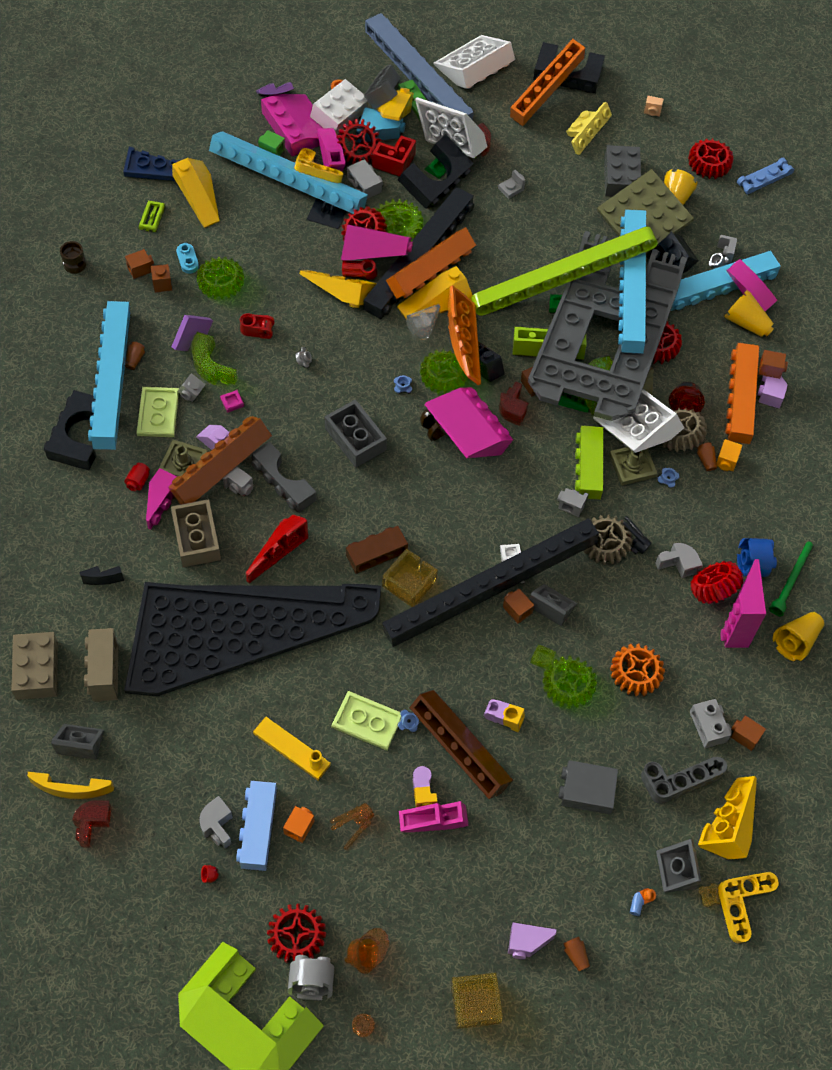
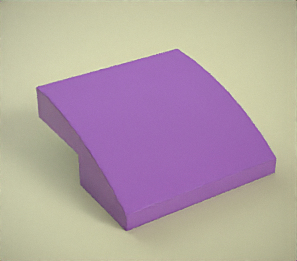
M287 82L275 88L273 83H270L256 90L257 94H279L294 88L291 82Z

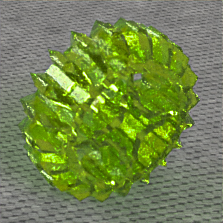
M218 256L217 259L211 257V261L205 260V264L200 265L196 279L199 289L202 290L203 294L207 293L208 298L213 295L215 300L218 296L223 300L224 296L230 298V294L236 296V291L241 290V286L244 284V273L238 261L234 262L233 258L228 260L226 256L223 259Z
M444 348L441 352L436 349L434 354L430 352L428 357L425 356L421 363L420 375L422 382H425L426 387L430 386L431 391L437 389L438 394L440 390L446 394L448 390L451 392L461 386L464 387L465 381L468 379L460 367L455 353L453 354L451 349L448 352Z
M570 655L568 660H566L562 656L560 661L557 659L553 660V664H549L547 666L548 670L544 671L542 683L545 685L543 689L548 691L547 698L553 697V704L560 701V708L563 707L564 703L567 704L568 709L571 708L572 704L576 708L579 707L580 703L585 705L587 700L590 701L592 699V694L596 691V674L592 673V666L586 667V661L579 662V657L576 660H572ZM563 671V677L554 681V676L558 672ZM581 683H585L586 687L581 692L577 693V686H580Z

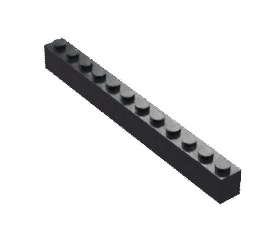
M588 518L382 622L384 633L392 647L397 646L596 545L599 532Z

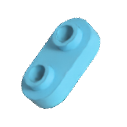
M188 243L180 244L176 251L182 271L188 274L195 273L199 268L193 246Z

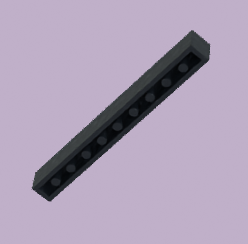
M458 187L453 190L412 240V251L408 252V255L399 256L363 300L364 311L379 319L390 313L392 305L394 303L397 304L401 297L396 299L386 280L447 239L450 234L453 235L459 223L462 224L466 214L473 210L474 195Z

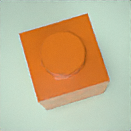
M295 806L283 827L284 834L303 843L315 822L313 813L305 807L300 809Z

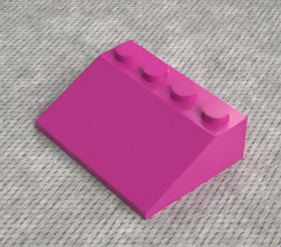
M274 94L261 99L262 114L275 133L285 138V147L292 157L298 155L302 148L313 149L320 146L317 129L324 128L310 117L313 104L306 94Z
M472 387L458 388L425 403L427 409L466 458L501 455L513 441L509 431L500 424L498 418L488 409V405L480 399L476 390Z
M759 559L754 560L733 604V608L729 612V617L725 621L724 629H721V641H724L725 648H749L766 615Z

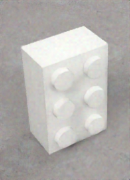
M344 79L313 104L310 117L323 128H334L336 135H338L339 129L344 130L343 124L349 126V120L353 123L355 119H358L363 114L365 107L367 108L369 102L362 92Z

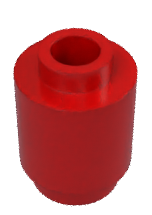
M140 462L133 465L124 480L126 487L131 491H140L150 475L149 467Z

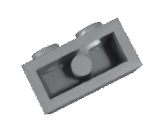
M712 699L692 706L690 714L704 748L726 743L731 736V727L725 722L723 708L721 705H718L717 700Z

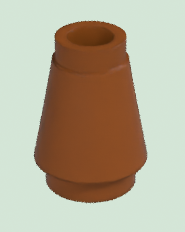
M131 342V345H128L125 360L126 368L135 370V367L145 354L144 345L138 342Z
M709 442L699 445L697 447V454L706 471L717 469L715 447Z
M579 936L563 943L565 953L578 972L590 966L584 941H581Z

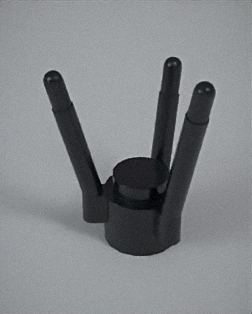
M625 516L624 518L627 522L624 521L623 525L636 537L632 542L634 546H631V551L635 554L638 552L643 554L652 542L643 535L628 516Z

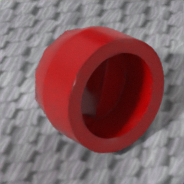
M204 865L201 870L202 882L211 883L216 881L219 876L217 873L218 869L212 865Z

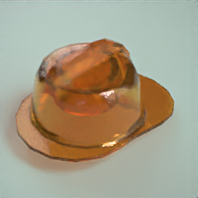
M381 928L369 930L362 937L350 942L344 961L357 968L360 973L368 974L385 958L389 948L388 935Z

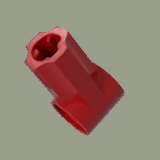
M364 259L363 261L343 260V277H364L371 280L378 274L376 264L372 259ZM369 267L373 268L371 271H365Z

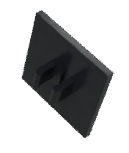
M316 198L306 220L339 229L347 211Z

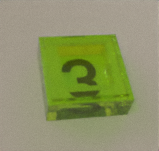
M538 644L530 663L549 670L556 651Z

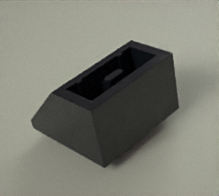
M672 231L654 248L659 251L656 258L657 261L662 262L663 254L667 252L669 254L666 263H669L671 255L675 254L676 259L673 265L679 266L681 257H686L687 262L683 273L690 270L699 261L682 236ZM652 250L647 254V256H648L649 259H650Z

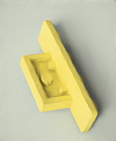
M604 102L596 112L583 111L566 131L568 136L575 137L571 143L577 155L582 153L612 116L607 102Z

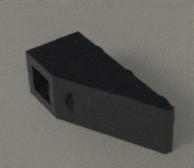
M478 341L480 375L489 382L505 375L501 356Z

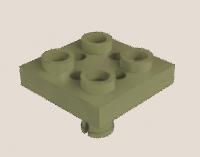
M172 440L159 468L177 477L182 476L186 469L201 460V456L207 453L208 450Z
M629 447L610 451L609 456L621 485L657 477L658 473L648 449L636 453Z

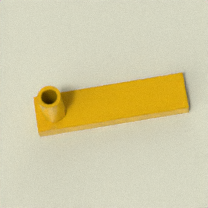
M265 717L253 731L255 736L316 780H319L331 766V763L322 757L320 751L312 750L268 717Z

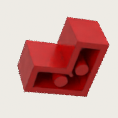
M400 136L395 147L378 142L372 153V167L400 176L409 167L416 155V140Z

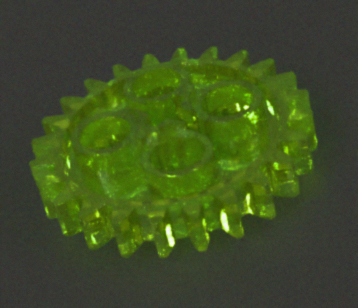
M392 199L391 203L386 200V205L380 203V208L374 207L385 218V223L388 227L385 229L387 233L411 237L412 241V238H415L423 228L422 213L418 210V206L414 207L413 202L408 205L407 200L401 203V199L398 202Z

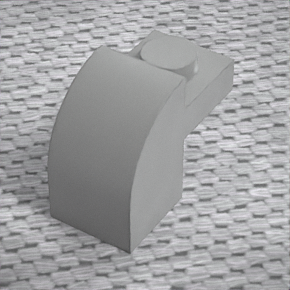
M674 543L671 551L660 553L655 563L658 570L676 565L681 578L697 574L703 566L697 552L691 546L683 543Z
M219 796L203 808L200 814V826L205 838L211 835L212 840L217 846L221 844L226 849L232 843L230 837L221 826L233 817L232 812Z

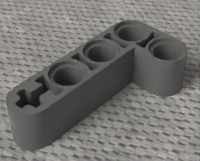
M391 64L380 71L364 94V97L373 109L387 103L398 94L394 87L400 80V76Z
M713 757L667 777L661 765L652 761L645 765L641 778L652 800L658 804H663L718 781L725 773L727 763L721 757ZM647 771H653L656 777H651ZM693 774H699L702 779H696ZM675 782L683 783L684 787H678ZM657 789L664 790L666 795H660Z

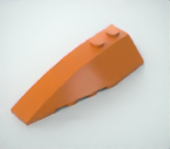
M452 285L450 286L448 298V328L452 347L465 375L474 383L480 385L481 375L475 303Z

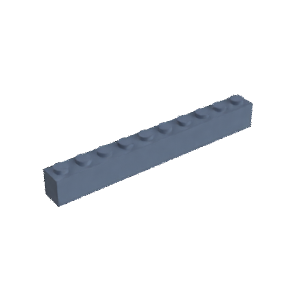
M380 13L365 20V32L409 80L413 79L422 94L430 102L466 113L473 120L474 113L472 108L464 103L463 99L454 92L453 88L445 82L443 77L437 74L435 69L417 52L416 48L409 44L408 40L399 33L398 29L390 23L388 18H385Z

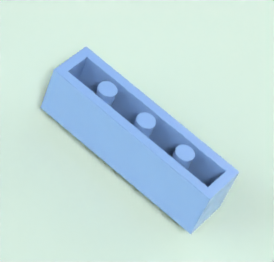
M251 781L250 788H246L245 800H248L247 808H243L242 814L245 826L240 829L239 841H242V848L237 850L236 861L240 863L241 869L262 871L267 869L277 792L276 783Z

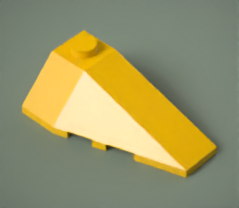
M400 88V90H397L398 94L393 99L376 109H378L383 118L399 121L411 112L414 93L410 92V89Z
M755 776L741 777L735 780L725 795L727 802L721 809L717 808L714 814L717 817L713 823H707L703 828L698 843L700 848L726 859L747 858L753 833L757 783Z

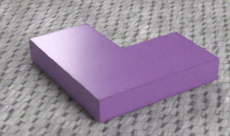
M184 315L172 348L188 351L194 335L207 336L213 320L207 317Z

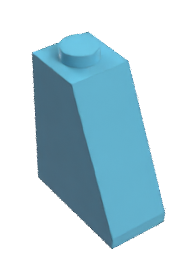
M365 107L361 120H365L364 125L370 122V129L373 126L376 127L373 133L379 132V135L375 138H380L381 140L399 138L401 132L404 133L405 123H403V118L399 121L383 118L378 110ZM357 129L356 135L360 134L362 130ZM366 133V135H365V141H366V142H370V141H371V138H370V136ZM362 136L356 142L361 143Z

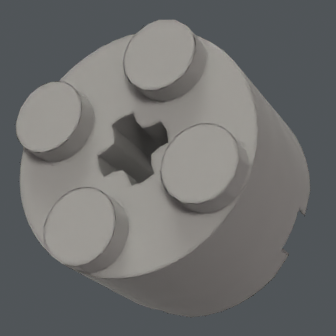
M305 955L295 956V961L290 964L288 994L292 996V992L297 994V998L302 1000H322V996L327 994L328 998H330L333 992L334 966L330 963L331 959L328 957L312 959Z

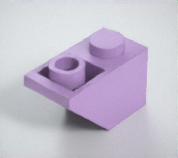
M763 376L761 381L764 382V385H760L757 393L760 396L759 403L780 409L788 386L782 376L780 379Z

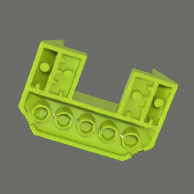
M222 942L178 994L180 1027L230 1070H290L324 1025L307 1007L304 1009L289 996L262 1030L259 1029L229 1003L256 971V968L240 956L237 949Z

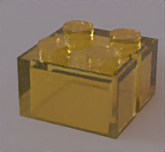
M406 549L384 573L382 586L411 607H414L437 581L438 570L426 561H423L420 572L421 558Z
M496 973L452 978L451 991L456 1029L476 1027L478 1022L481 1023V1026L501 1024L503 1015Z

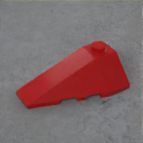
M292 515L280 522L246 571L248 583H251L308 539V524L305 518Z

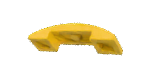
M28 772L27 774L30 782L37 788L62 798L88 799L114 791L112 780L91 778L89 786L53 783L50 775L46 773Z

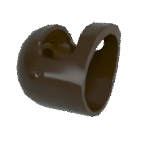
M426 409L420 417V423L423 428L429 430L427 436L432 442L447 433L431 412Z

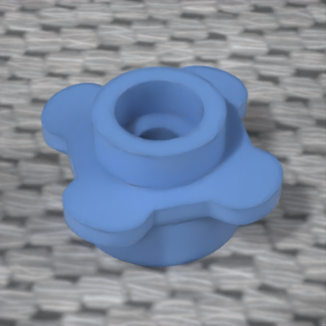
M404 375L396 377L394 379L396 385L394 391L396 393H410L412 391L410 386L412 379Z
M663 468L661 476L658 477V482L667 484L668 487L672 488L675 486V481L679 479V474L672 468Z
M407 710L401 711V721L398 723L399 729H409L411 732H415L419 724V718Z

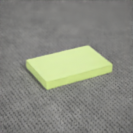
M142 387L137 436H175L179 392L177 391L179 388Z
M348 691L331 728L388 751L398 729V723L401 721V712Z

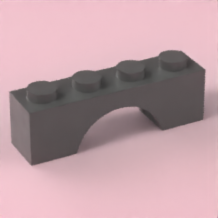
M270 441L252 453L251 463L256 471L260 470L263 473L265 481L275 486L276 493L280 497L284 496L286 498V502L291 509L295 508L299 513L317 501L316 491L305 479L289 480L279 473L278 469L282 463L281 453Z

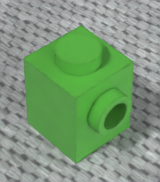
M269 130L260 136L258 140L260 148L278 156L285 151L284 137Z

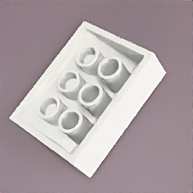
M481 35L434 62V65L457 86L469 89L475 83L485 80L487 76L497 73L502 67L509 66L515 60L510 41Z
M418 97L415 99L427 142L435 144L446 134L467 156L475 158L487 148L484 132L466 113Z
M644 389L642 390L635 413L614 421L593 417L597 423L635 453L667 442L684 429L678 415Z

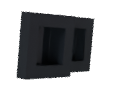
M96 566L79 572L83 584L106 585L124 581L120 566L102 572Z

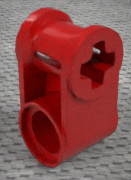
M243 314L240 317V332L244 336L270 339L273 336L272 326L275 320L268 315Z

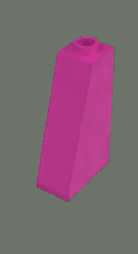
M347 225L341 260L408 255V252L412 251L413 242L411 237Z

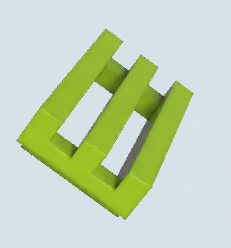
M148 200L139 224V230L157 231L165 203ZM154 206L148 224H145L150 208ZM159 207V210H158V213H157V215H156L154 224H153V226H152V222H153V219H154V217H155L157 208Z

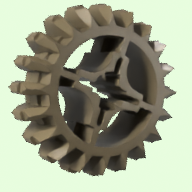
M678 408L674 412L678 415L684 429L671 440L661 444L664 448L668 447L670 451L675 449L676 452L679 450L685 452L686 449L692 450L693 446L699 447V443H703L707 434V424L704 417L699 412L695 413L694 409L688 411L687 408L684 410Z
M609 514L606 518L600 515L599 520L593 517L592 523L599 532L598 544L600 547L598 548L594 545L584 550L585 554H589V559L595 557L596 563L603 560L605 565L606 561H610L613 564L614 559L620 562L621 556H627V552L631 550L630 545L633 539L631 538L632 533L623 525V520L618 522L617 516L610 519ZM613 531H615L621 537L622 540L618 539V537L613 534Z

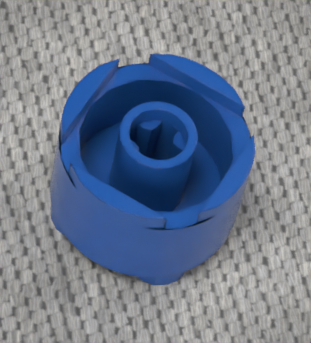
M743 538L740 541L738 548L742 549L741 554H737V563L743 576L747 577L754 560L759 559L761 577H768L772 568H776L777 559L773 556L774 541L760 538Z

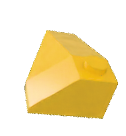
M186 158L172 164L173 177L203 227L206 228L220 222L211 174L204 162Z
M455 266L438 275L399 304L397 308L407 320L427 316L431 313H444V311H447L449 290L452 285L470 300L473 295L466 277Z
M300 270L299 273L342 302L349 303L350 307L355 308L363 305V300L377 284L360 279L345 280L346 277L343 276L330 277V274L310 270Z

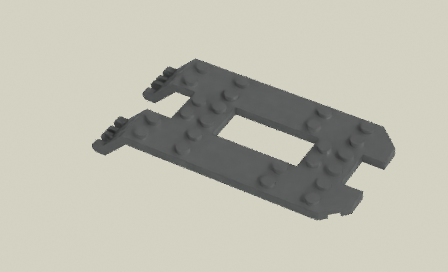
M585 231L579 252L597 246L601 235L597 234L594 243H590L588 241L591 238V232ZM607 236L603 237L601 244L608 241ZM656 249L652 250L646 270L643 354L621 352V345H619L610 371L577 362L576 358L594 314L616 321L622 320V317H619V307H622V304H619V295L622 291L606 285L612 265L568 282L528 377V383L539 400L558 406L564 392L596 401L598 403L594 416L609 421L635 413L675 301L687 258L681 257L679 266L673 265L676 259L675 254H672L669 263H666L669 253L665 252L663 254L661 262L656 260L659 251Z

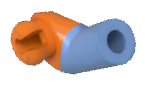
M647 888L635 893L630 914L640 916L642 905L656 899V892L653 889Z

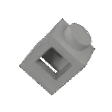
M237 466L223 477L224 487L226 489L229 487L235 494L249 495L253 490L252 477Z
M568 488L565 491L561 490L557 501H559L558 508L579 517L586 504L588 493L582 495L578 491Z

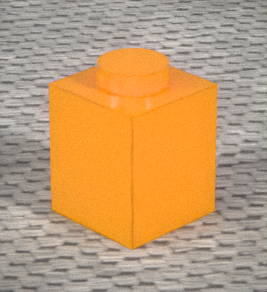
M725 439L716 465L724 471H734L742 445Z

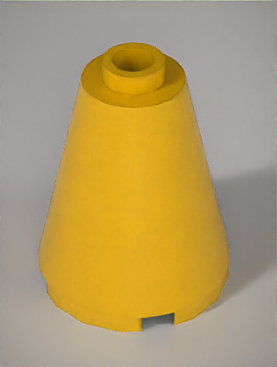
M671 169L665 175L664 184L684 205L696 190L698 183L694 182V177L688 172L679 169L676 172H672L673 169Z
M746 290L744 292L746 296L743 294L724 317L760 337H763V335L768 336L774 329L772 327L774 323L751 292Z
M810 612L780 626L773 633V642L776 640L778 645L776 649L790 661H795L796 659L802 661L809 654L823 629L824 620L818 613Z

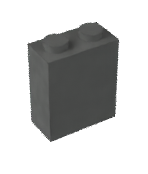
M569 760L567 767L562 768L561 779H565L564 786H560L558 798L562 799L561 806L611 815L614 807L618 769Z

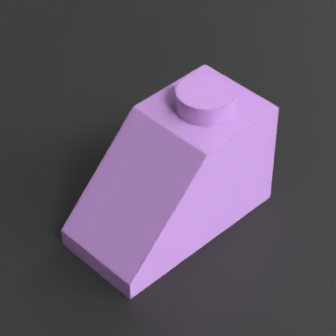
M209 425L196 438L212 450L217 442L229 436V431L221 425Z
M513 923L508 954H513L512 957L516 959H526V957L532 956L554 939L556 929Z

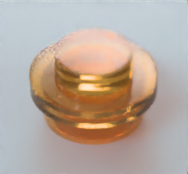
M368 1014L357 1015L352 1022L353 1032L359 1037L369 1036L374 1030L373 1018Z

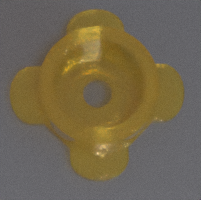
M712 883L708 887L701 886L698 889L702 904L705 907H710V905L715 903L721 904L717 884Z

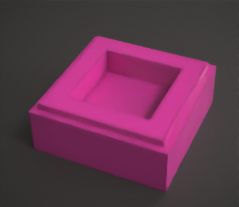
M238 390L220 396L227 413L244 407Z

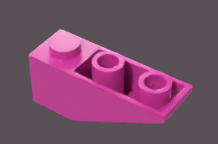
M334 128L317 129L324 166L343 172L345 167L343 149L341 144L337 143L339 140L336 138L337 135Z
M161 468L158 469L149 482L146 522L150 530L159 523L161 514L164 510L169 509L171 500L174 497L168 487L177 476Z

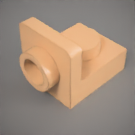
M648 96L644 113L651 116H660L663 98Z

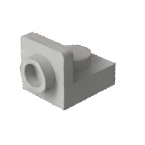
M514 170L512 171V177L499 184L498 189L509 199L524 190L525 178Z
M720 235L717 247L724 249L722 255L729 259L728 264H731L737 238Z
M191 373L177 392L185 400L193 402L206 384Z

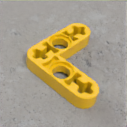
M308 148L301 149L294 166L296 171L330 182L341 183L343 172L314 163L316 152Z
M765 872L728 879L719 884L718 893L729 936L733 942L744 943L752 935L743 897L765 894L776 890L779 882L775 874ZM746 880L750 881L753 885L751 892L746 891L744 888ZM765 880L771 881V884L769 886H759V882ZM737 886L738 890L726 892L725 890L726 887ZM732 905L737 906L739 909L738 917H734L730 913ZM738 920H741V922H742V923H739V924H738V923H737V924H734V923H733V922L738 921ZM743 930L744 935H737L736 931Z

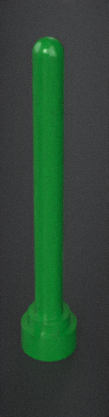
M806 542L779 598L772 601L769 607L771 613L779 617L784 615L786 611L785 602L813 547L812 542Z

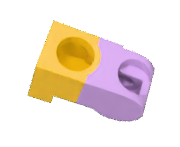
M492 699L489 701L484 717L519 732L525 718V709Z
M425 766L417 767L413 773L416 807L437 803V793L431 794L430 792L431 771Z

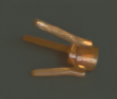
M363 803L330 820V823L341 820L333 825L331 830H335L353 819L358 825L362 823L361 827L344 846V850H347L363 830L371 824L370 819L374 817L371 808L366 803Z

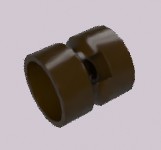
M69 241L60 247L63 266L67 272L77 274L86 268V260L80 243Z

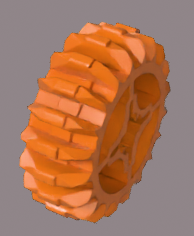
M638 643L636 648H634L630 644L628 649L623 646L621 652L617 651L612 659L610 667L612 671L611 677L616 679L615 685L622 684L620 687L621 691L625 688L628 689V695L631 691H635V696H638L640 691L643 696L647 694V691L652 693L654 688H659L660 682L664 679L665 669L662 668L664 665L663 661H659L660 654L654 655V649L651 651L647 650V645L641 648ZM624 661L628 663V670L625 673L622 668ZM650 666L653 671V676L651 678L647 676V669Z

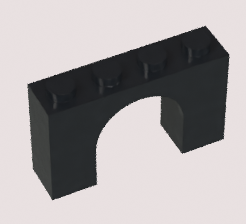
M543 42L535 66L533 80H536L556 58L559 45ZM590 52L585 67L579 71L571 72L560 86L596 94L605 55Z
M446 134L430 150L446 170L445 180L435 181L428 178L414 163L402 172L398 178V181L424 208L430 205L433 207L440 200L438 197L441 195L444 197L450 191L449 187H455L461 181L460 177L463 176L465 178L472 171L470 168L474 163Z
M74 390L72 395L67 398L64 411L60 412L59 421L52 428L51 437L44 445L47 459L90 470L96 458L95 449L91 445L70 439L68 432L74 424L83 420H90V416H94V413H92V402H95L96 399H94L93 395Z

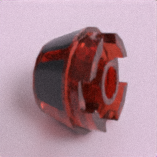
M692 382L679 384L670 393L668 399L673 411H677L678 408L680 410L687 408L688 411L694 409L695 413H700L705 404L704 395L700 387Z

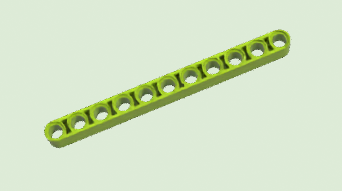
M642 227L477 292L471 297V300L475 303L476 314L479 316L489 314L650 251L657 246L658 241L650 227Z

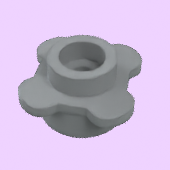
M720 252L715 253L710 258L709 266L714 268L722 267L728 263L729 259L723 257Z
M302 347L301 351L296 353V361L300 366L307 368L309 363L312 362L311 354L305 347Z

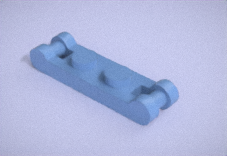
M783 157L776 163L750 175L741 176L737 180V184L744 188L746 194H750L792 174L794 168L788 165L787 160Z

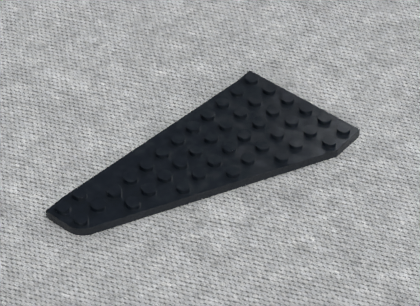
M145 582L124 691L126 694L160 696L367 625L378 616L381 586L369 584H342V586L175 585Z

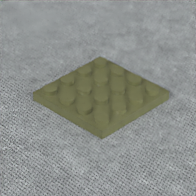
M652 169L597 207V211L619 237L621 229H623V227H620L621 216L624 217L625 210L646 211V227L652 229L658 244L671 231L677 233L694 221L693 216Z

